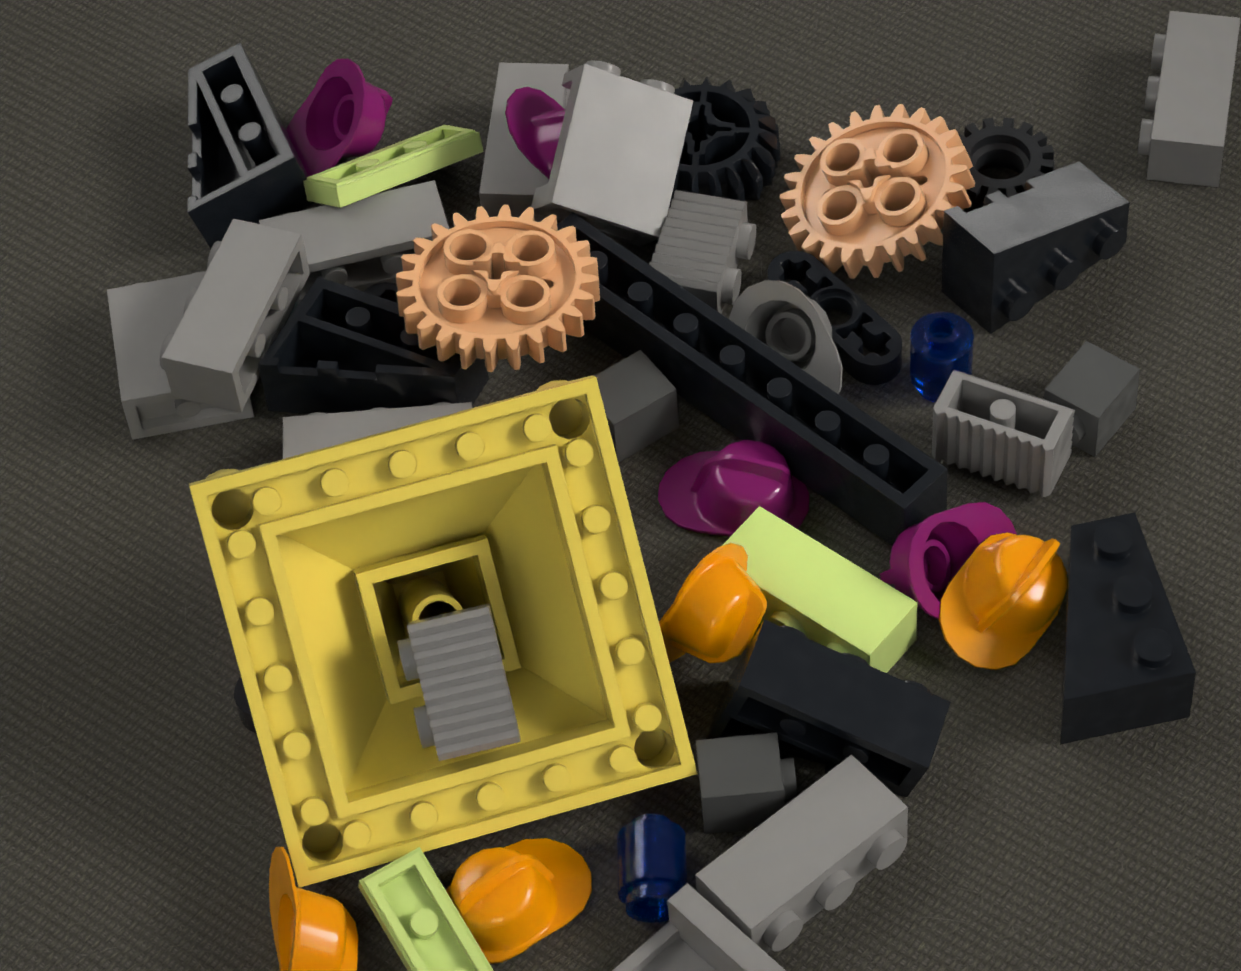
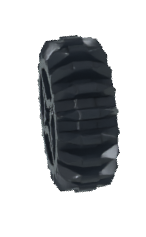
M708 76L701 85H690L683 78L680 87L675 89L674 94L693 100V106L671 201L674 199L675 190L745 201V199L759 201L763 187L772 185L775 168H778V161L781 157L779 128L775 122V117L770 116L766 101H755L751 88L736 92L731 80L726 81L721 86H713Z

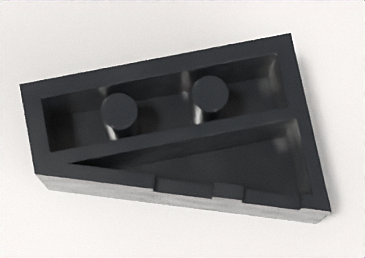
M241 43L188 69V126L192 131V153L188 154V170L192 175V197H188L187 212L210 249L216 241H222L233 219L260 224L259 220L298 212L315 203L307 201L303 183L304 180H307V172L266 86Z

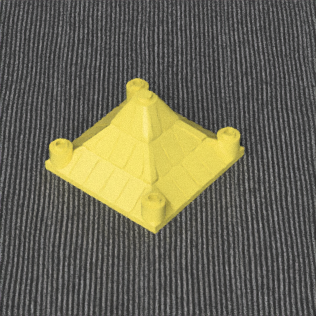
M591 375L572 381H550L540 386L534 392L240 471L236 469H221L208 475L204 480L189 483L299 888L395 861L418 847L421 848L422 852H427L698 774L601 393L595 376ZM489 604L521 740L518 743L439 761L435 746L422 748L413 709L425 705L420 679L406 680L397 641L409 638L407 629L409 622Z

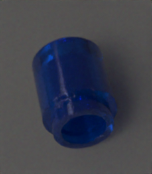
M935 312L923 316L912 327L910 334V379L919 394L931 402L937 401L953 370L972 375L974 334L970 324L962 317L949 312Z
M640 815L634 818L631 823L623 826L617 833L618 897L625 904V911L632 919L648 923L669 920L667 900L687 884L685 831L681 826L671 822L663 815Z

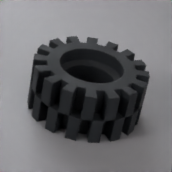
M992 117L983 119V127L980 130L974 123L965 126L964 136L958 133L973 164V167L969 170L975 181V187L966 190L972 203L971 207L962 209L966 213L985 206L983 201L986 195L1000 191L1008 198L1026 191L1024 186L1027 180L1054 171L1055 160L1052 144L1047 145V137L1042 131L1032 136L1033 125L1027 122H1023L1021 127L1016 129L1014 128V118L1004 117L1003 126H995ZM992 167H1005L1015 170L1020 174L1009 179H993L979 172Z

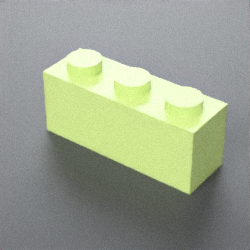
M760 506L723 544L734 543L741 545L748 555L746 572L759 586L767 601V609L760 624L767 620L778 626L793 627L804 633L808 639L839 653H850L859 656L871 667L885 673L896 664L917 640L918 602Z

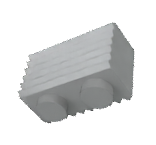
M675 190L674 199L671 201L668 216L665 217V224L662 226V232L659 235L658 244H656L655 253H653L652 262L649 265L722 314L724 305H734L735 300L739 296L741 286V269H737L740 258L750 260L754 250L756 224L748 223L747 202Z
M953 370L933 407L932 456L935 461L944 459L947 465L956 463L958 469L967 468L970 473L979 471L982 477L991 475L994 481L1003 479L1006 485L1015 483L1018 489L1025 488L1030 493L1039 491L1043 498L1051 495L1072 451L1070 448L1073 442L1071 441L1073 436L1072 430L1074 427L1072 424L1075 410Z
M489 604L409 622L407 625L409 638L397 642L406 680L420 679L425 705L413 709L422 748L435 746L438 759L442 761L520 742V732Z

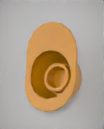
M1007 532L991 535L977 546L948 583L940 600L939 623L945 641L959 658L977 668L997 670L1016 664L1029 653L1057 616L1067 591V571L1061 557L1057 553L1060 542L1054 538L1043 541L1037 537Z
M729 543L717 547L705 556L688 575L673 604L659 621L669 663L683 656L686 652L708 663L728 662L741 655L750 644L767 609V601L759 586L746 572L748 555L743 546Z
M548 838L524 839L504 848L483 849L469 856L456 870L451 885L446 889V892L488 962L494 964L503 963L523 953L533 944L571 922L584 910L592 893L591 871L583 856L569 845Z
M275 847L269 869V902L280 971H357L358 932L356 922L338 900L296 887L290 859L285 848Z

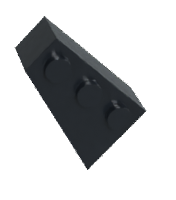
M1080 161L1027 180L1024 186L1026 191L1008 198L1000 191L986 195L983 201L985 206L966 213L956 206L944 211L941 292L988 333L992 334L1009 321L1020 320L1028 314L1034 304L1055 290L1066 289L1077 279L1080 273L1101 259L1107 260L1113 257L1126 243L1130 202Z
M319 276L258 363L268 411L303 414L321 412L328 414L365 411L378 407L390 409L428 406L441 402L451 404L472 402L473 406L489 380L485 359L476 358L469 368L462 369L460 354L458 353L441 362L438 360L436 345L424 350L419 348L417 333L407 334L404 317L399 316L398 303Z
M1135 512L1071 525L1067 569L1068 586L1066 591L1060 745L1190 717L1196 671Z
M764 620L727 681L706 739L777 733L780 759H785L788 755L823 763L826 764L825 774L852 754L893 794L908 797L929 769L951 702L932 694L928 688L920 683L901 680L873 668L859 656L850 653H839L812 641L798 629L789 626H778Z

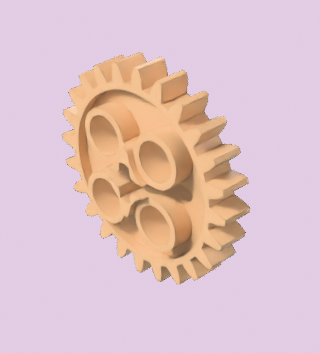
M898 104L890 117L884 116L880 105H875L870 119L862 121L856 111L851 112L849 127L842 129L834 122L829 123V131L831 133L829 139L825 141L812 136L809 141L815 152L812 155H795L794 160L801 172L785 174L784 180L790 190L780 194V200L786 210L781 214V217L789 231L788 233L798 251H804L813 255L820 262L822 261L823 265L832 273H835L843 265L850 279H855L863 266H868L873 277L879 278L883 264L892 262L894 268L901 272L904 270V256L909 254L924 261L926 259V252L923 245L931 242L943 246L941 229L943 228L944 211L956 206L965 209L971 207L972 204L966 190L975 187V181L969 170L973 167V164L956 129L949 130L944 118L941 116L931 121L925 108L922 107L910 118L903 104Z
M503 205L497 217H489L487 211L482 206L477 207L476 220L467 221L459 213H454L453 228L447 229L442 225L432 224L433 241L416 237L413 240L415 254H403L401 257L403 272L396 273L398 291L396 295L399 316L404 317L407 334L417 333L419 348L422 350L436 345L438 360L441 362L449 359L455 353L460 354L462 369L469 368L476 358L485 359L487 372L494 371L499 359H507L514 370H519L521 356L527 354L538 363H544L545 347L550 346L557 351L565 352L567 350L566 334L574 337H582L584 335L583 320L595 319V302L600 301L597 258L590 256V243L588 240L577 241L576 228L573 225L558 230L557 216L554 214L544 218L541 222H536L534 219V208L528 207L519 218L511 217L509 205Z

